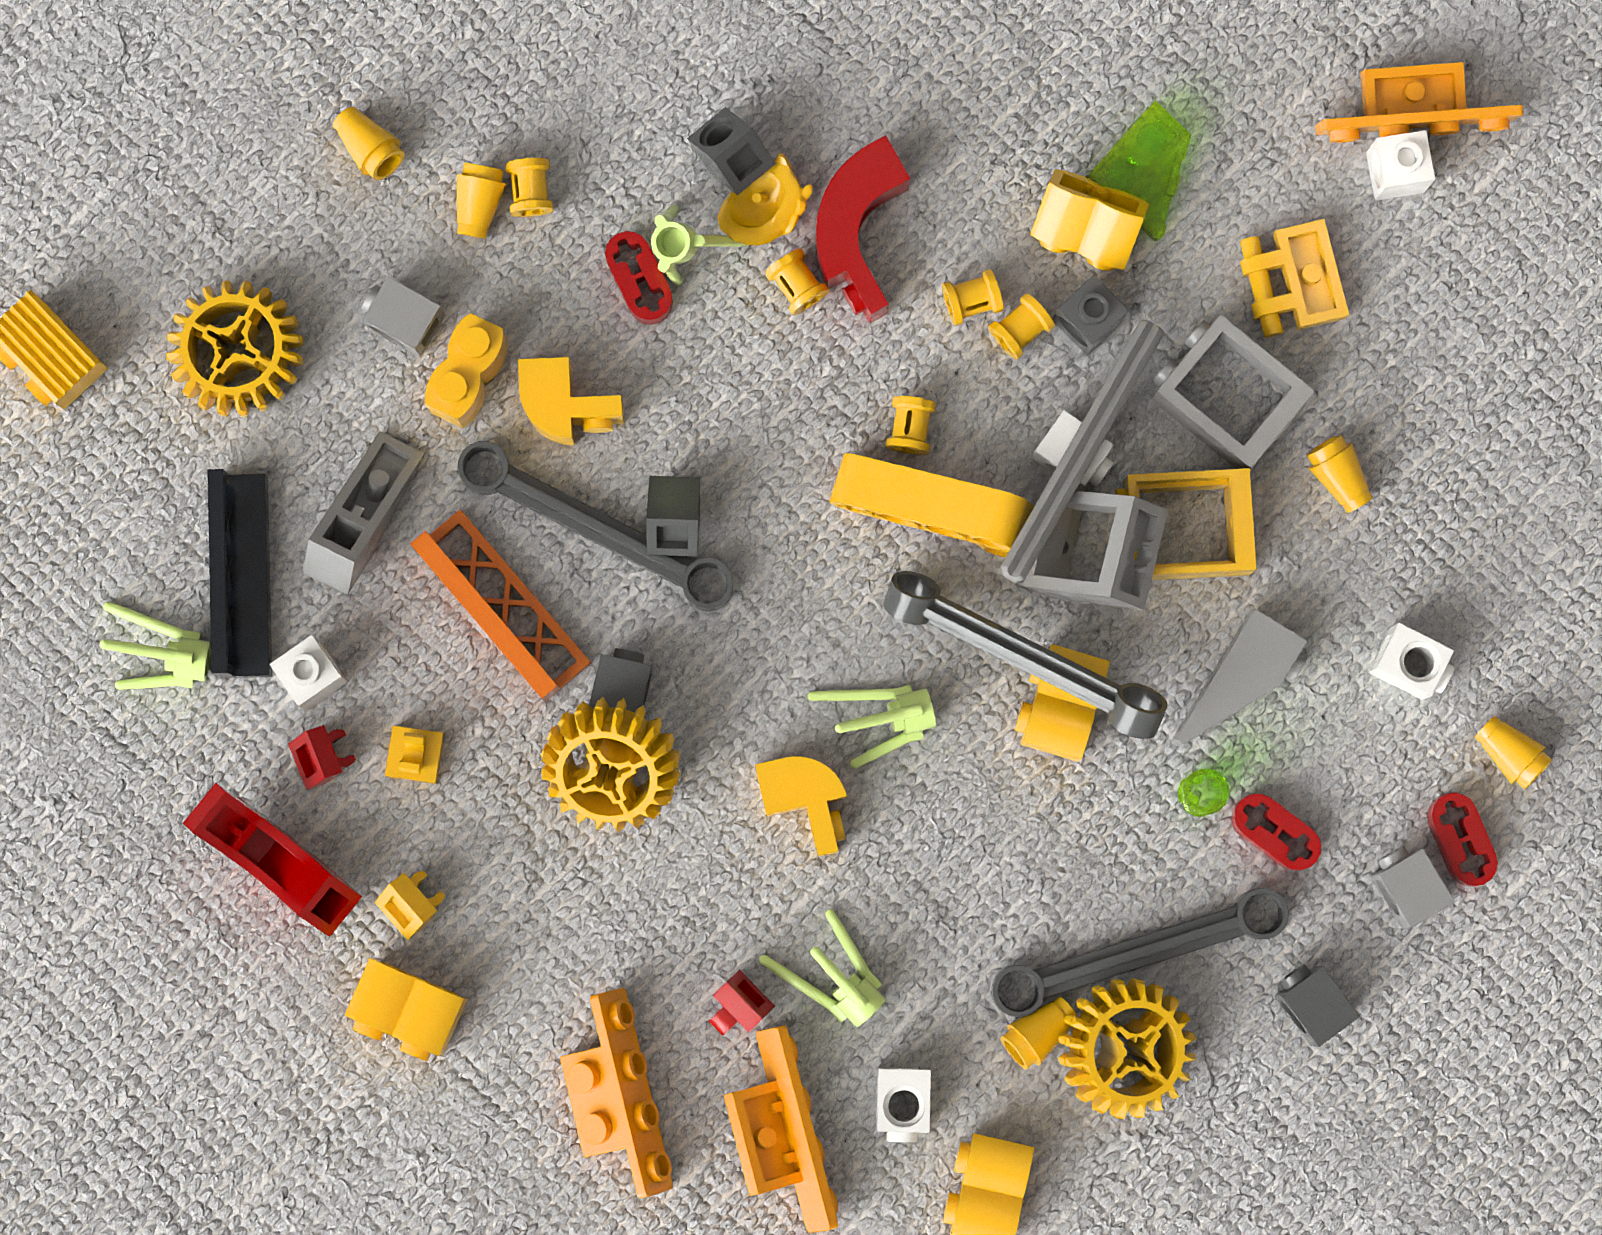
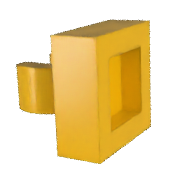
M392 725L385 776L437 784L445 734Z
M424 871L413 874L411 878L402 873L385 888L375 901L376 905L407 941L425 927L437 913L436 908L445 897L443 892L440 891L434 897L426 898L417 888L427 877Z

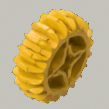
M230 281L222 282V295L218 297L210 286L204 287L202 292L207 300L206 302L199 305L192 297L187 298L185 301L193 312L189 318L181 313L174 314L173 320L183 328V331L168 332L167 340L174 345L180 346V348L167 352L166 359L170 363L182 365L174 369L171 376L177 383L188 381L184 385L182 393L188 399L200 394L198 406L205 411L210 409L217 400V413L220 416L227 417L231 411L232 404L235 403L238 414L241 417H247L250 411L249 402L254 400L258 409L264 412L268 410V403L263 396L271 392L276 399L281 401L285 394L277 386L281 380L292 385L296 383L297 377L287 370V366L297 367L303 365V357L289 351L304 345V338L300 334H288L299 325L298 319L294 315L282 317L286 313L288 305L283 299L276 300L270 304L272 292L266 287L259 290L253 298L254 289L249 281H243L238 295L235 294L234 287ZM238 311L246 312L244 316L239 315L236 321L226 328L210 325L213 320L224 314ZM262 318L269 322L274 335L272 359L264 356L261 351L256 349V339L260 333L257 326ZM199 339L207 342L210 347L214 348L215 356L210 366L214 371L209 380L203 377L197 362ZM218 340L233 345L241 343L253 358L238 353H233L230 356ZM251 369L262 373L258 378L245 385L236 387L224 386L226 381L232 382L235 376L243 370Z
M603 696L600 700H597L594 709L583 701L577 706L575 713L567 710L561 716L558 725L555 724L554 727H551L547 736L548 743L544 745L541 753V761L544 762L541 771L542 779L550 782L548 786L549 797H562L560 802L561 813L571 809L578 812L576 815L577 824L585 821L586 818L595 820L597 832L604 827L605 822H611L617 833L625 828L627 821L638 829L644 824L646 816L655 820L660 814L662 806H667L672 800L673 788L677 786L680 778V772L677 768L680 755L678 750L672 749L674 743L673 733H660L662 728L661 717L650 721L644 719L646 713L644 705L636 709L635 713L626 710L627 704L624 698L618 701L616 708L610 707ZM584 742L588 749L583 763L576 765L572 750ZM646 765L650 778L644 784L637 787L633 781L639 767Z
M1137 978L1130 979L1126 986L1123 980L1112 979L1109 985V992L1099 985L1092 987L1093 1003L1084 998L1076 1000L1077 1007L1082 1011L1079 1018L1073 1015L1064 1017L1065 1022L1074 1027L1071 1035L1063 1034L1058 1037L1061 1044L1070 1047L1069 1052L1058 1057L1059 1062L1066 1067H1073L1065 1075L1064 1079L1071 1086H1079L1075 1094L1076 1097L1085 1103L1092 1100L1091 1106L1093 1110L1101 1114L1110 1110L1111 1116L1117 1119L1125 1118L1128 1111L1131 1116L1142 1118L1145 1116L1146 1105L1156 1112L1163 1110L1161 1095L1164 1094L1171 1099L1179 1097L1178 1091L1173 1085L1177 1079L1183 1082L1191 1080L1190 1075L1182 1070L1184 1062L1191 1063L1197 1060L1194 1053L1185 1050V1045L1192 1043L1197 1038L1193 1032L1182 1030L1191 1018L1188 1013L1183 1011L1176 1012L1180 1002L1171 995L1163 997L1164 990L1161 986L1151 983L1145 987L1144 981ZM1143 1008L1146 1011L1139 1020L1133 1018L1125 1026L1118 1025L1110 1020L1115 1014L1126 1009ZM1099 1036L1102 1044L1101 1052L1095 1059V1043ZM1117 1036L1129 1040L1127 1045L1131 1050V1054L1137 1059V1061L1129 1057H1125L1127 1055V1050L1123 1046L1124 1043ZM1160 1039L1159 1054L1156 1060L1153 1052L1154 1045ZM1131 1071L1138 1072L1144 1076L1141 1081L1129 1087H1109L1116 1077L1122 1079Z

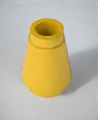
M356 107L346 108L335 118L333 127L338 132L363 175H371L375 180H382L391 175L401 165L405 154L400 148V140L360 112Z
M471 163L463 164L462 175L457 174V234L486 239L488 229H490L506 183L502 182L503 170Z
M1342 434L1324 441L1306 454L1311 462L1308 469L1338 503L1343 506L1346 513L1360 508L1373 498L1368 490L1369 487L1353 443H1346Z
M1496 715L1475 736V739L1482 744L1481 746L1512 785L1517 782L1525 790L1553 761L1544 752L1547 747L1508 723L1502 722Z
M1058 997L1032 1014L1008 1024V1032L1001 1036L1000 1039L1015 1062L1027 1070L1033 1064L1040 1066L1058 1045V1037L1067 1034L1072 1026L1065 1022L1064 1017L1067 1015L1078 1016L1066 1000Z

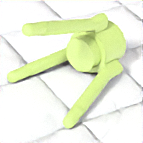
M672 204L663 215L656 216L654 220L657 228L652 234L651 246L654 254L660 259L658 269L661 272H665L677 286L682 284L683 279L675 264L689 261L696 254L698 247L748 246L732 240L728 235H697L691 226L685 223L672 222L679 212L677 204Z
M109 601L104 603L103 608L107 612L179 640V642L170 640L167 648L109 639L101 640L100 647L102 649L164 659L165 671L174 672L173 675L117 680L115 687L118 690L166 686L193 688L194 680L206 681L211 661V642L201 640V632L180 629Z
M906 685L893 689L810 691L807 695L810 701L895 700L887 703L888 711L856 718L838 723L835 726L836 732L844 733L891 722L894 732L903 730V733L852 759L850 766L854 769L907 743L924 739L923 730L936 727L933 705L926 688L912 691L911 685Z
M832 909L826 911V918L861 979L855 973L846 977L818 947H813L810 953L838 985L832 993L838 1001H835L767 955L760 956L759 962L828 1009L840 1023L848 1018L856 1027H859L886 1001L885 997L877 990L882 983L869 970L844 925H842Z

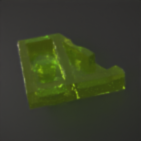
M1155 100L1148 105L1085 177L1102 187L1127 192L1149 203L1150 205L1140 229L1156 242L1165 234L1167 225H1164L1171 199L1176 194L1180 179L1179 169L1182 160L1186 157L1191 134Z

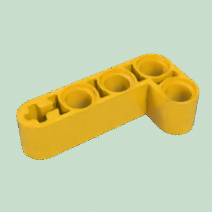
M851 453L843 454L829 500L830 504L850 512L976 543L986 552L1003 558L1007 556L1034 508L1025 498L1006 491Z

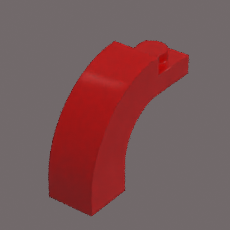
M886 135L857 151L837 170L823 194L816 225V255L824 283L831 289L846 280L848 286L842 288L848 304L856 315L864 312L869 323L885 316L888 313L889 304L861 255L858 234L863 222L872 211L908 191L910 177Z
M217 783L212 786L183 822L192 833L249 872L278 896L299 917L329 937L362 898L339 875L284 830L240 797H235Z

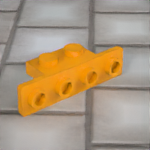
M1464 62L1364 69L1360 72L1363 116L1324 119L1315 125L1316 136L1329 135L1330 143H1345L1360 140V132L1379 131V137L1410 133V129L1429 127V135L1439 136L1459 133L1460 125L1479 124L1480 132L1502 131L1510 129L1509 121H1514L1523 116V105L1467 109Z
M624 988L591 995L590 1003L601 1047L560 1057L583 1156L586 1158L626 1148L637 1196L640 1199L650 1197L673 1188L672 1166L670 1158L664 1149L659 1128V1112L653 1102L646 1075L647 1062L640 1050L636 1034L634 1009L628 1001L627 992Z
M785 1025L757 1031L756 1038L768 1082L724 1094L749 1196L759 1195L795 1184L806 1230L811 1233L838 1228L836 1216L838 1203L835 1193L828 1186L824 1171V1149L819 1138L815 1136L810 1117L811 1099L808 1091L801 1083L797 1067L798 1049L796 1043L789 1035Z

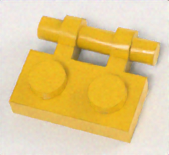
M1325 219L1275 230L1273 238L1276 251L1263 253L1259 236L1239 241L1244 257L1240 261L1243 277H1249L1255 303L1251 304L1254 320H1260L1264 338H1271L1284 333L1279 317L1283 313L1293 311L1297 330L1344 320L1349 316ZM1282 268L1288 294L1274 297L1268 272Z

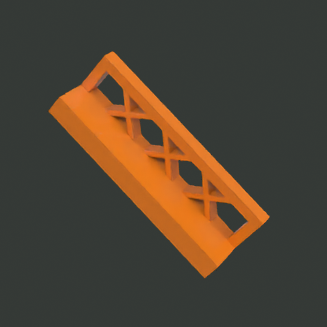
M461 509L430 535L424 531L410 543L545 703L592 664ZM461 525L473 539L471 561L449 559L437 544ZM479 548L491 562L478 561ZM457 567L470 568L469 581ZM477 568L495 569L503 574L505 577L504 599L482 597L475 589ZM511 585L524 600L510 599ZM489 605L503 606L502 620ZM510 606L532 608L538 615L536 637L515 636L508 628ZM544 624L557 639L543 638ZM522 643L536 644L535 658ZM542 644L564 646L576 660L574 664L554 681L540 666Z

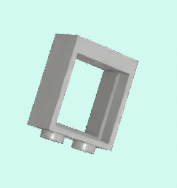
M1220 314L1212 325L1203 320L1184 342L1191 350L1179 364L1171 358L1152 382L1159 389L1151 400L1234 468L1251 469L1313 395L1315 390ZM1218 338L1286 392V395L1244 445L1175 390Z
M1075 491L1022 586L1055 599L1144 610L1168 510L1135 496ZM1083 511L1115 514L1098 582L1066 579ZM1135 551H1137V558H1136V560L1134 559V553H1135Z

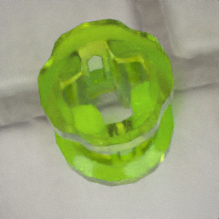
M1200 769L1191 773L1189 777L1180 782L1177 789L1179 803L1183 806L1186 813L1195 817H1205L1220 811L1226 805L1229 797V787L1226 779L1219 772L1212 769ZM1205 780L1207 781V790L1215 792V798L1204 802L1202 807L1198 805L1199 797L1191 794V787H1196Z

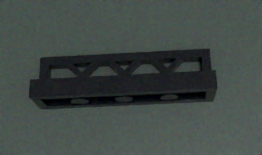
M207 469L211 674L221 679L272 677V668L269 665L272 662L268 476L265 473L229 475L224 469Z

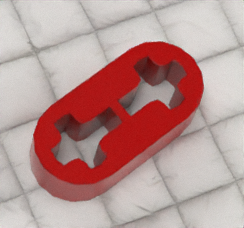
M630 231L617 233L609 240L605 251L607 265L630 313L636 320L649 325L660 323L668 317L672 310L673 299L670 287L663 273L658 269V263L643 236ZM627 244L631 250L640 248L642 252L636 256V260L641 272L632 275L625 261L618 264L615 262V259L620 256L619 247ZM646 281L652 294L660 292L663 294L664 297L658 300L659 309L657 311L651 312L647 306L638 308L636 304L642 300V296L637 284Z
M1459 793L1441 795L1433 800L1428 808V824L1449 874L1460 885L1468 887L1484 885L1495 875L1498 861L1476 806L1470 798ZM1447 802L1450 803L1452 808L1461 807L1464 811L1465 816L1458 820L1463 834L1460 838L1452 824L1443 825L1440 820V816L1446 813L1445 803ZM1461 843H1467L1469 851L1473 856L1482 855L1485 863L1478 867L1480 875L1476 878L1472 871L1463 872L1460 868V863L1466 860V854Z
M1251 794L1241 798L1235 804L1231 815L1234 829L1241 837L1278 865L1287 870L1301 871L1310 868L1318 861L1321 854L1319 836L1312 828L1272 798L1264 794ZM1260 804L1266 808L1263 817L1275 827L1274 830L1270 833L1259 825L1251 830L1248 829L1245 825L1248 821V816L1243 812L1244 808L1248 806L1253 809ZM1282 832L1291 839H1297L1303 835L1307 839L1304 844L1305 850L1309 852L1307 858L1299 856L1292 861L1289 860L1286 855L1290 848L1277 838L1278 835Z

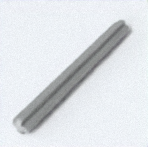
M1141 320L1134 330L999 568L1000 574L1010 581L1021 584L1029 574L1163 337V330L1159 326L1148 320Z

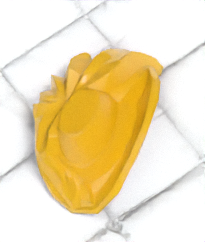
M778 153L774 166L739 195L731 191L722 203L717 220L720 230L732 240L745 245L756 246L770 243L782 235L791 233L798 223L799 217L804 214L806 201L812 194L813 186L811 184L804 188L800 186L799 179L795 176L794 169L784 154Z

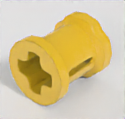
M523 158L509 161L505 164V173L511 175L514 203L510 205L511 216L533 217L554 212L553 202L548 199L546 172L550 170V161L548 159Z
M801 248L789 252L773 263L765 272L769 281L775 280L791 303L788 309L794 316L817 304L830 291L826 283L820 284L806 265L804 262L805 254Z
M991 269L983 271L981 277L953 285L950 281L942 283L944 301L954 326L963 324V319L989 310L996 314L1004 309L1000 289Z
M1028 293L1020 297L1021 304L999 323L993 321L988 325V330L996 342L1015 360L1023 356L1022 349L1042 331L1050 332L1055 328L1054 321L1047 311Z
M894 396L891 405L896 408L892 437L886 439L885 448L906 454L928 455L931 445L926 443L930 414L936 412L937 403L919 397Z

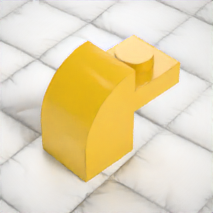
M569 357L518 359L519 395L522 406L533 427L547 439L559 444L575 445L574 425H583L584 432L604 433L613 431V424L624 423V403L621 395L573 397L572 365Z
M801 756L785 757L755 764L766 816L769 817L806 808L817 857L838 853L836 842L846 840L839 810L829 812L827 804L846 799L847 797L843 784L837 775L825 764L812 758Z

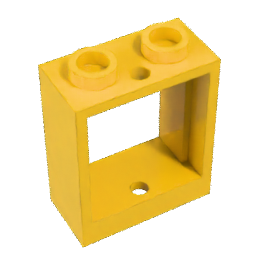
M1250 468L1128 474L1122 482L1123 488L1115 489L1116 495L1135 496L1140 498L1139 493L1224 489L1228 560L1155 564L1151 580L1248 576L1257 570ZM1137 551L1134 553L1135 560L1137 558Z

